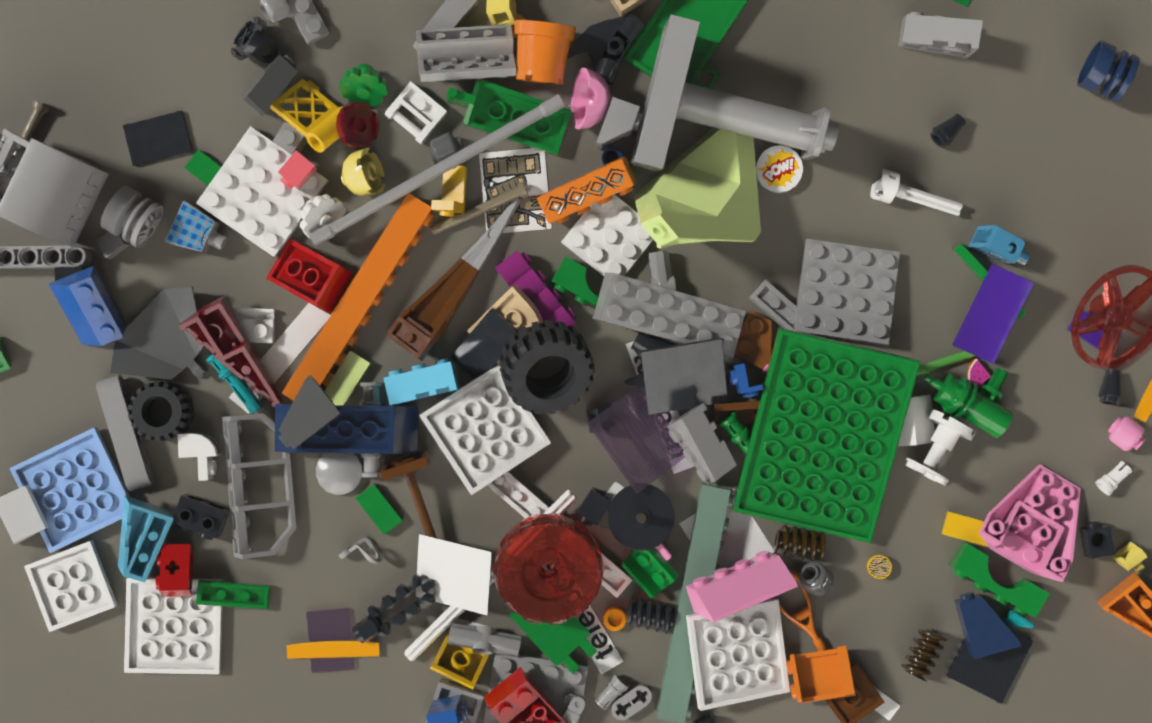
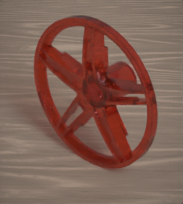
M1125 265L1115 268L1100 277L1084 294L1075 311L1071 328L1073 347L1077 355L1084 362L1099 369L1116 368L1136 358L1152 342V323L1149 326L1133 314L1152 295L1151 270L1139 265ZM1124 273H1140L1148 278L1140 286L1137 285L1124 298L1122 297L1116 276ZM1103 285L1104 291H1102V294L1096 296L1089 305L1091 315L1080 321L1088 301ZM1135 321L1148 329L1146 334L1131 328L1132 322ZM1103 330L1098 346L1100 351L1097 359H1094L1083 350L1079 335ZM1123 330L1143 337L1131 350L1117 358H1113Z

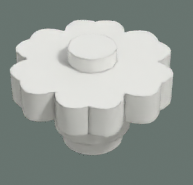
M328 194L316 196L304 204L303 210L300 213V217L303 219L300 223V228L310 238V233L343 217L346 209L338 198H331Z

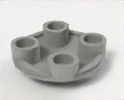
M324 453L318 460L316 478L320 486L327 492L335 495L346 494L353 491L361 482L362 465L355 453Z

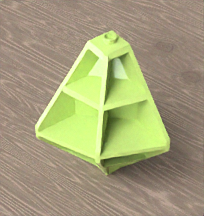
M713 127L639 189L634 196L640 223L657 243V248L662 249L677 244L706 241L753 242L761 233L753 137Z

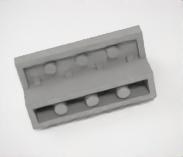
M511 24L416 30L418 69L421 82L516 76Z

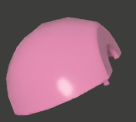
M583 67L575 78L571 105L569 107H571V112L574 115L575 128L587 129L600 123L607 114L611 103V93L606 80L599 73Z

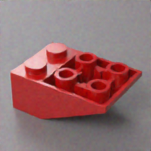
M521 667L484 696L489 711L500 723H560V721L567 723L534 680Z

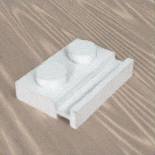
M231 307L250 342L274 343L275 309Z

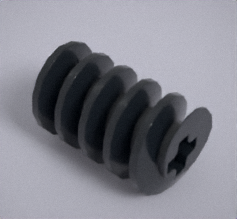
M631 596L626 616L628 626H631L635 620L637 628H640L644 622L646 623V630H649L652 624H654L656 632H659L661 627L664 626L665 634H668L675 624L677 605L670 611L668 603L661 609L659 601L652 607L651 600L647 599L645 604L642 605L640 597L633 603Z

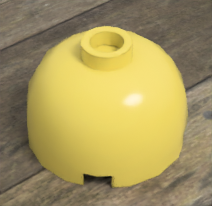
M369 148L350 154L345 159L342 167V183L352 193L362 197L379 194L385 188V183L381 184L380 176H385L382 164L375 152H368Z

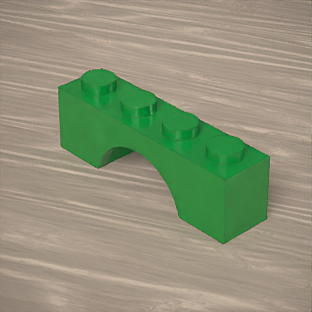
M565 256L552 279V282L556 284L554 288L565 295L568 291L576 295L574 300L584 306L590 303L596 307L599 296L595 295L587 285L586 267Z
M963 541L949 563V566L954 568L953 574L964 581L967 577L975 581L972 586L986 593L987 589L995 594L993 599L1003 605H1006L1007 602L1014 605L1013 611L1024 618L1027 615L1036 618L1050 594L1024 578L1013 585L997 584L990 576L988 570L989 556Z

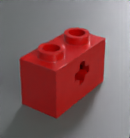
M191 544L162 545L161 552L157 555L160 575L156 576V589L159 590L163 597L192 596L193 547ZM174 567H178L179 570H175L174 574H171L170 571H174Z

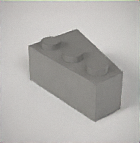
M910 12V14H906L902 19L898 47L968 58L979 49L983 20L925 16L920 12Z
M702 403L688 410L667 427L670 430L671 438L682 447L685 458L697 468L696 472L699 478L710 484L717 481L737 464L724 440H718L714 432L717 427L713 421L709 423L704 414L707 408Z

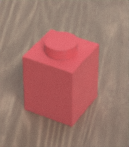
M295 151L278 173L282 176L280 181L289 189L295 187L300 190L317 168L298 151Z

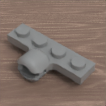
M260 0L259 2L265 18L270 23H275L286 17L292 18L307 45L329 34L312 0Z

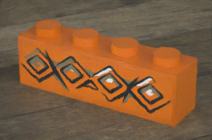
M626 156L541 194L537 197V200L548 223L556 221L557 224L569 220V215L576 211L580 215L591 209L590 205L596 202L602 205L611 201V196L618 192L622 196L633 191L632 186L637 183V180Z

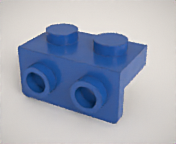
M745 364L731 365L732 370L728 371L730 384L735 385L736 393L742 394L743 397L759 395V390H763L764 386L763 384L749 386Z

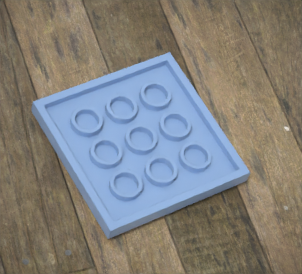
M97 427L10 468L19 488L29 484L49 527L40 531L50 553L121 520L124 495L130 497Z

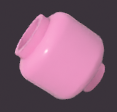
M1119 416L1108 429L1110 441L1123 451H1129L1131 448L1137 450L1145 441V438L1142 437L1145 432L1144 427L1129 416L1124 418Z

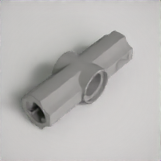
M669 251L649 253L648 258L652 277L650 278V284L676 291L674 275L671 272Z
M452 623L448 644L470 648L479 654L491 655L496 653L517 658L521 645V636L497 632L495 628L480 625L472 627Z

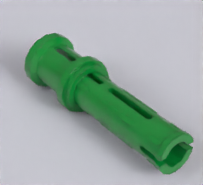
M731 411L724 415L718 424L720 427L725 428L730 435V441L735 444L737 443L746 455L750 441L749 429L746 426L744 427L739 421L736 411Z

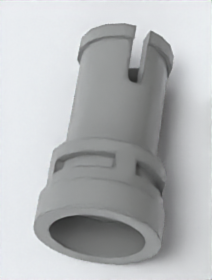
M615 674L606 689L595 699V702L606 710L618 695L621 696L622 692L629 688V685L619 675Z

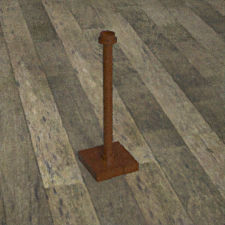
M429 449L384 464L380 471L382 480L386 481L401 475L406 478L426 536L437 539L415 477L416 470L429 466L432 459Z

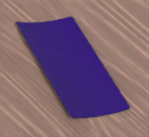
M992 264L952 345L994 364L1034 283Z

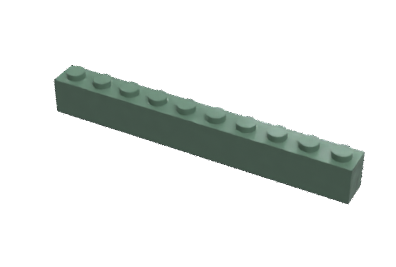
M701 483L677 603V615L672 629L656 710L657 719L685 723L686 717L690 718L692 704L689 703L690 695H695L696 690L686 615L695 613L693 612L686 586L693 583L694 579L711 576L714 574V571L720 569V565L716 563L718 555L723 554L725 542L721 541L722 533L727 532L729 518L725 517L727 508H732L734 495L730 494L731 490L728 488Z

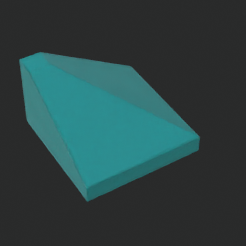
M1008 609L1001 619L1005 625L1025 628L1034 627L1032 622L1011 609Z

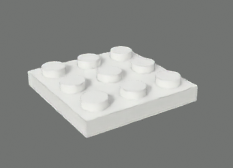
M615 194L611 196L612 200L605 204L599 205L596 202L590 205L591 209L580 217L561 241L564 246L603 277L605 272L625 276L654 240L641 225L638 213Z
M93 540L24 566L49 632L118 606Z

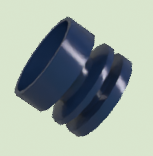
M1100 40L1088 55L1080 71L1077 86L1092 93L1101 85L1099 95L1103 98L1108 96L1109 101L1116 103L1132 84L1140 58L1134 54L1129 56V53L1125 50L1115 58L1117 47Z

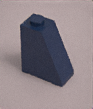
M974 592L961 594L960 599L954 600L971 657L977 659L1021 646L1020 641L983 597L978 594L974 595Z

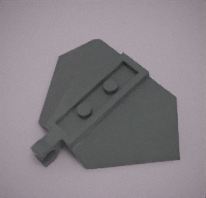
M193 287L163 289L125 329L124 337L115 341L110 373L173 380L187 368L197 378H203L208 373L196 360L204 345H199L191 334L186 330H181L179 327L181 322L198 311Z

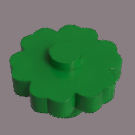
M360 64L344 72L343 79L339 82L341 97L348 98V103L361 101L369 104L371 107H375L381 104L383 96L387 95L388 84L385 77L379 76L378 70H375L371 65Z

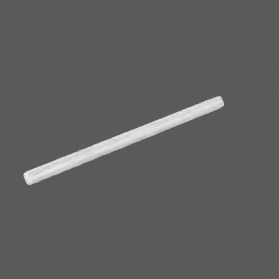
M567 490L491 565L489 586L576 501V496L571 491ZM450 606L405 650V656L410 661H414L465 609Z

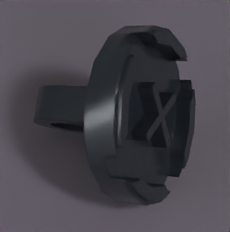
M256 16L253 17L254 22L249 21L245 23L234 39L236 47L235 49L231 48V55L240 61L252 55L263 63H269L278 54V48L270 38L264 35L267 27L266 21ZM263 45L271 46V52L267 56L260 55V48Z

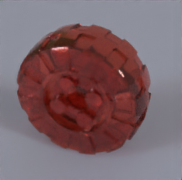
M557 513L535 514L522 519L518 524L512 526L499 543L493 565L495 585L505 605L513 613L522 616L525 621L534 624L550 623V626L566 623V620L574 616H580L589 608V605L599 593L604 571L600 548L588 529L578 521ZM545 563L555 565L551 570H546L542 567Z

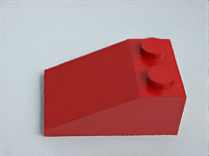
M289 238L266 279L331 315L354 274Z

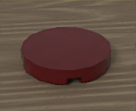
M365 102L347 103L337 115L336 127L338 135L349 148L363 149L370 147L371 143L379 135L380 124L378 115Z

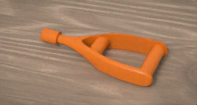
M791 570V575L800 585L799 576L795 570ZM800 585L807 607L792 616L779 605L780 611L812 637V642L818 651H823L826 649V645L816 633L808 593ZM808 617L807 624L801 623L802 620Z

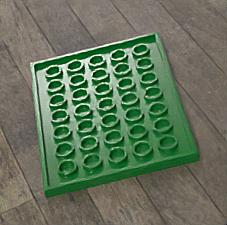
M779 327L732 511L871 543L921 361Z

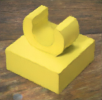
M1129 542L1118 550L1115 555H1112L1114 560L1127 571L1133 568L1135 573L1138 574L1145 568L1141 562L1147 556L1141 548L1132 542Z

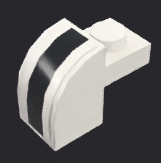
M204 433L178 434L179 458L198 457V480L214 479L213 475H216L217 465L216 461H213V456L222 455L216 440Z

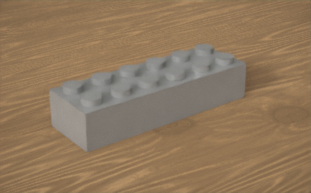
M605 272L593 319L681 344L721 337L724 338V343H722L723 355L734 357L746 311L619 274Z

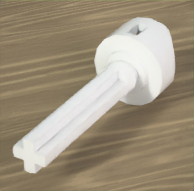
M883 169L882 177L872 184L870 192L871 198L890 204L896 196L956 216L960 215V210L963 207L961 203L900 184V174L887 169Z

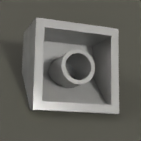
M613 97L597 140L596 149L603 150L630 137L633 130L638 131L643 115L639 113L640 106Z

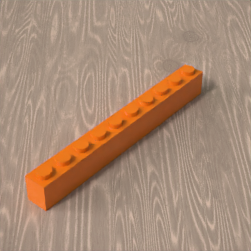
M410 193L406 195L282 394L294 401L309 375H312L322 388L324 385L326 387L329 385L334 377L332 372L336 365L340 367L347 356L345 351L348 346L353 347L360 335L357 332L360 327H365L370 321L372 308L374 305L378 307L385 296L382 294L386 286L391 287L397 278L396 270L399 266L403 267L410 257L407 254L412 246L416 247L422 238L420 232L424 226L429 227L435 215L432 214L434 210H431L429 205Z

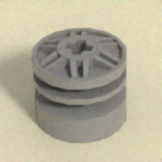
M125 185L114 194L107 204L101 218V228L115 236L122 234V239L125 242H131L132 246L140 248L154 234L161 221L164 209L162 205L156 202L153 203V200L150 198L142 200L141 193Z

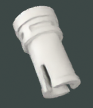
M1120 461L1107 475L1104 474L1095 482L1104 494L1110 496L1118 487L1117 485L1132 473L1128 465L1124 466L1125 462Z

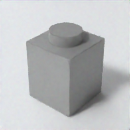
M284 122L272 142L293 155L295 151L302 152L307 144V139L290 124Z

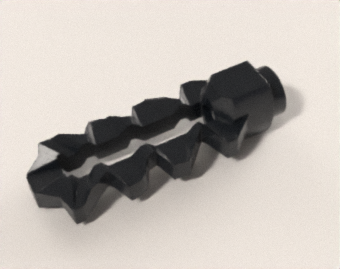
M416 573L412 577L409 587L400 584L396 588L395 597L389 594L382 597L380 608L373 605L369 606L366 610L365 618L356 623V626L352 628V632L357 640L363 644L377 635L388 636L391 633V624L402 626L407 621V613L417 615L421 612L420 604H433L436 601L434 596L436 585L432 579L421 577ZM421 585L422 591L426 592V594L383 624L381 618L377 615Z

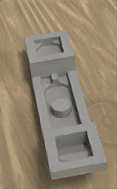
M446 0L423 30L456 28L469 11L476 7L481 0ZM415 41L413 47L417 50V44Z

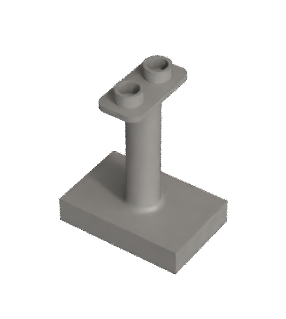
M670 15L663 29L642 113V120L630 161L631 166L655 172L663 169L675 119H682L801 149L800 158L804 160L816 158L820 153H824L825 150H833L839 132V122L829 120L830 108L824 107L812 112V114L685 82L700 22Z

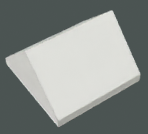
M931 395L911 397L898 446L932 443L930 439L935 432L934 422L928 418L932 412Z
M29 484L0 497V516L14 544L49 527Z

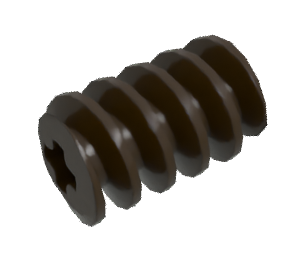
M783 524L780 530H777L773 551L777 553L778 549L782 548L783 555H786L790 549L792 557H795L797 552L800 551L802 559L806 557L807 553H810L811 561H814L816 555H819L821 562L826 546L825 533L820 532L816 538L814 530H811L807 535L806 529L802 528L798 533L797 528L793 526L788 532L787 525Z
M926 628V630L918 629L917 632L922 636V639L914 638L913 641L918 647L910 646L909 648L914 653V656L906 655L905 658L910 664H902L901 667L909 674L927 682L923 675L931 676L927 666L935 667L936 665L931 658L939 659L940 657L935 649L943 650L944 647L939 641H947L948 639Z

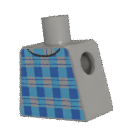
M183 201L164 242L207 253L210 246L222 250L226 244L227 237L217 233L220 226L219 222L194 205Z

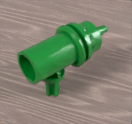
M995 368L988 384L981 385L979 391L978 385L975 382H970L967 378H957L952 374H947L942 380L929 374L924 376V380L936 388L933 400L941 404L943 411L950 414L952 418L962 417L994 438L1000 437L1010 425L1013 412L999 404L1003 397L1000 390L1009 375L1004 369Z

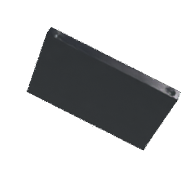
M176 111L123 125L133 166L193 151L183 111Z

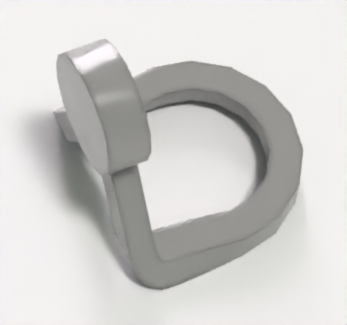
M364 536L352 547H347L338 555L343 559L350 552L358 548L372 564H378L383 559L381 550L369 536ZM365 541L373 549L376 559L366 552L361 545L362 542Z

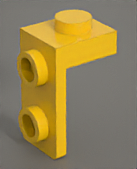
M456 166L443 174L442 200H432L431 210L440 212V216L454 217V213H464L467 178L466 166Z

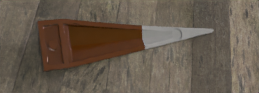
M514 199L481 238L430 289L399 315L386 336L417 359L424 360L435 342L438 343L521 199Z

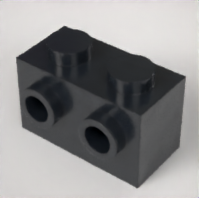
M184 494L179 499L172 523L177 524V528L186 532L194 530L200 533V537L213 540V538H218L222 535L230 509L189 494Z

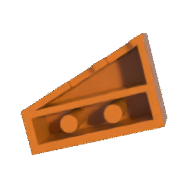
M1133 572L1100 598L1097 603L1103 610L1108 613L1110 612L1152 638V591Z

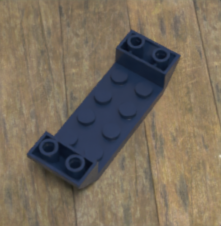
M275 404L274 452L418 453V406L336 405L341 414L297 448L293 449L291 446L287 448L279 439L281 433L278 430L292 404Z

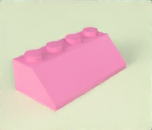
M761 551L756 554V557L749 560H739L733 567L717 569L711 576L698 577L693 580V583L686 586L693 612L711 622H716L798 587L797 582L780 556L769 551Z

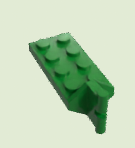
M481 79L476 80L472 94L451 87L448 89L446 96L448 103L467 108L462 125L489 134L545 102ZM562 108L506 139L557 156L572 110Z

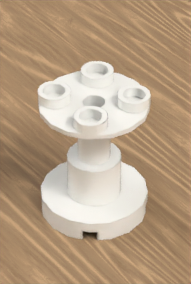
M932 410L928 418L938 424L930 439L934 444L923 464L906 457L904 465L945 486L949 480L935 472L946 450L951 452L960 436L972 441L976 432L956 419L944 417V413Z

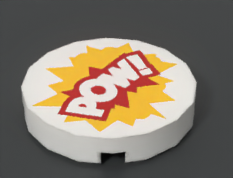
M781 145L770 147L757 160V180L762 187L775 193L788 192L798 184L802 177V160L797 152L790 147Z

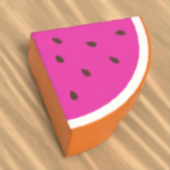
M974 358L968 365L966 378L970 382H975L978 387L991 377L977 358Z

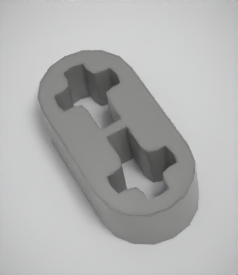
M637 684L616 698L611 705L613 716L618 720H626L647 706L652 699L650 688L645 684ZM637 690L647 692L645 700L639 698L633 702V699L637 697ZM630 702V705L626 707L627 713L616 712L618 710L617 704L620 703L624 706Z

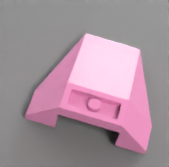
M1039 464L988 513L979 534L991 550L1026 571L1063 582L1074 557L1081 488Z

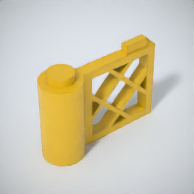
M302 79L276 99L270 106V109L305 136L309 145L315 151L321 153L340 138L337 132L336 121L342 106L337 107L319 92L320 88L311 80L305 81ZM303 88L310 94V98L297 97V92ZM283 103L294 104V111H285L280 106ZM297 104H311V112L298 111ZM314 105H324L328 110L326 112H315ZM298 117L312 118V123L305 127L298 121Z

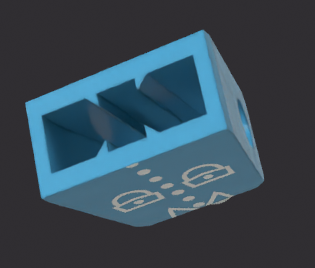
M997 225L978 226L968 246L1001 263L1015 264L1017 262L1025 265L1030 258V253L1023 249L1025 241Z

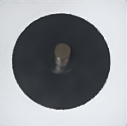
M639 483L623 488L613 498L608 510V523L612 534L622 545L633 550H649L659 546L669 537L674 526L675 514L670 499L662 490L650 484Z

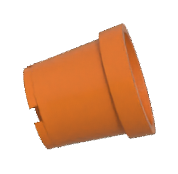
M515 20V35H517L516 80L563 85L570 42L574 41L576 27L542 21Z

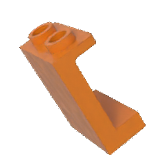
M847 646L798 655L790 654V660L786 661L788 674L793 675L794 684L790 685L792 698L797 699L799 704L856 696Z

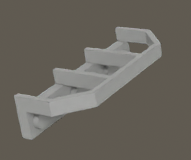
M263 413L222 417L234 557L240 559L276 555L296 530L290 452H282V459L241 463L243 446L241 443L239 444L238 434H241L240 420L260 419L275 432V423ZM283 464L286 500L245 505L248 502L246 490H243V481L246 478L244 468ZM287 506L288 527L270 550L249 552L252 550L251 539L247 537V528L250 526V520L245 511Z

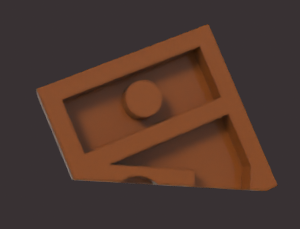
M750 310L741 327L734 355L762 370L767 364L769 365L771 359L772 321Z

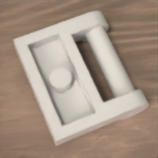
M410 81L387 109L385 116L389 119L393 118L416 137L415 140L422 145L448 112ZM401 106H404L426 124L423 130L398 111Z

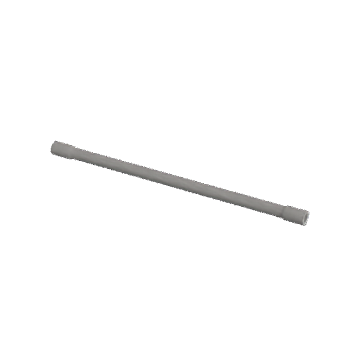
M559 94L541 103L537 108L336 221L309 234L310 239L315 246L324 243L342 230L543 117H548L564 108L565 105Z

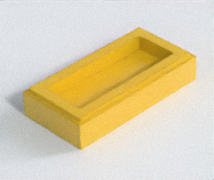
M947 511L941 534L988 547L979 534L984 521Z

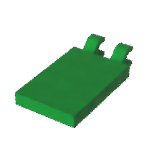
M543 582L508 614L556 667L562 662L572 674L580 667L569 655L578 646L590 658L597 652L586 640L591 633Z

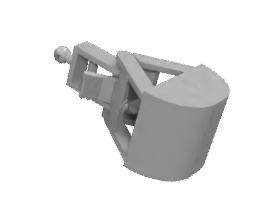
M3 129L1 133L3 135L0 139V181H3L0 188V217L48 239L74 247L109 173L33 138L28 140L7 129ZM16 148H18L19 151H18L16 157L13 158V157H12V154H14L15 151H16Z

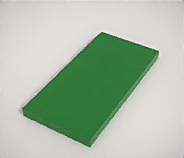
M663 0L625 57V61L649 77H652L663 29L670 15L698 21L700 24L685 82L694 84L749 0Z

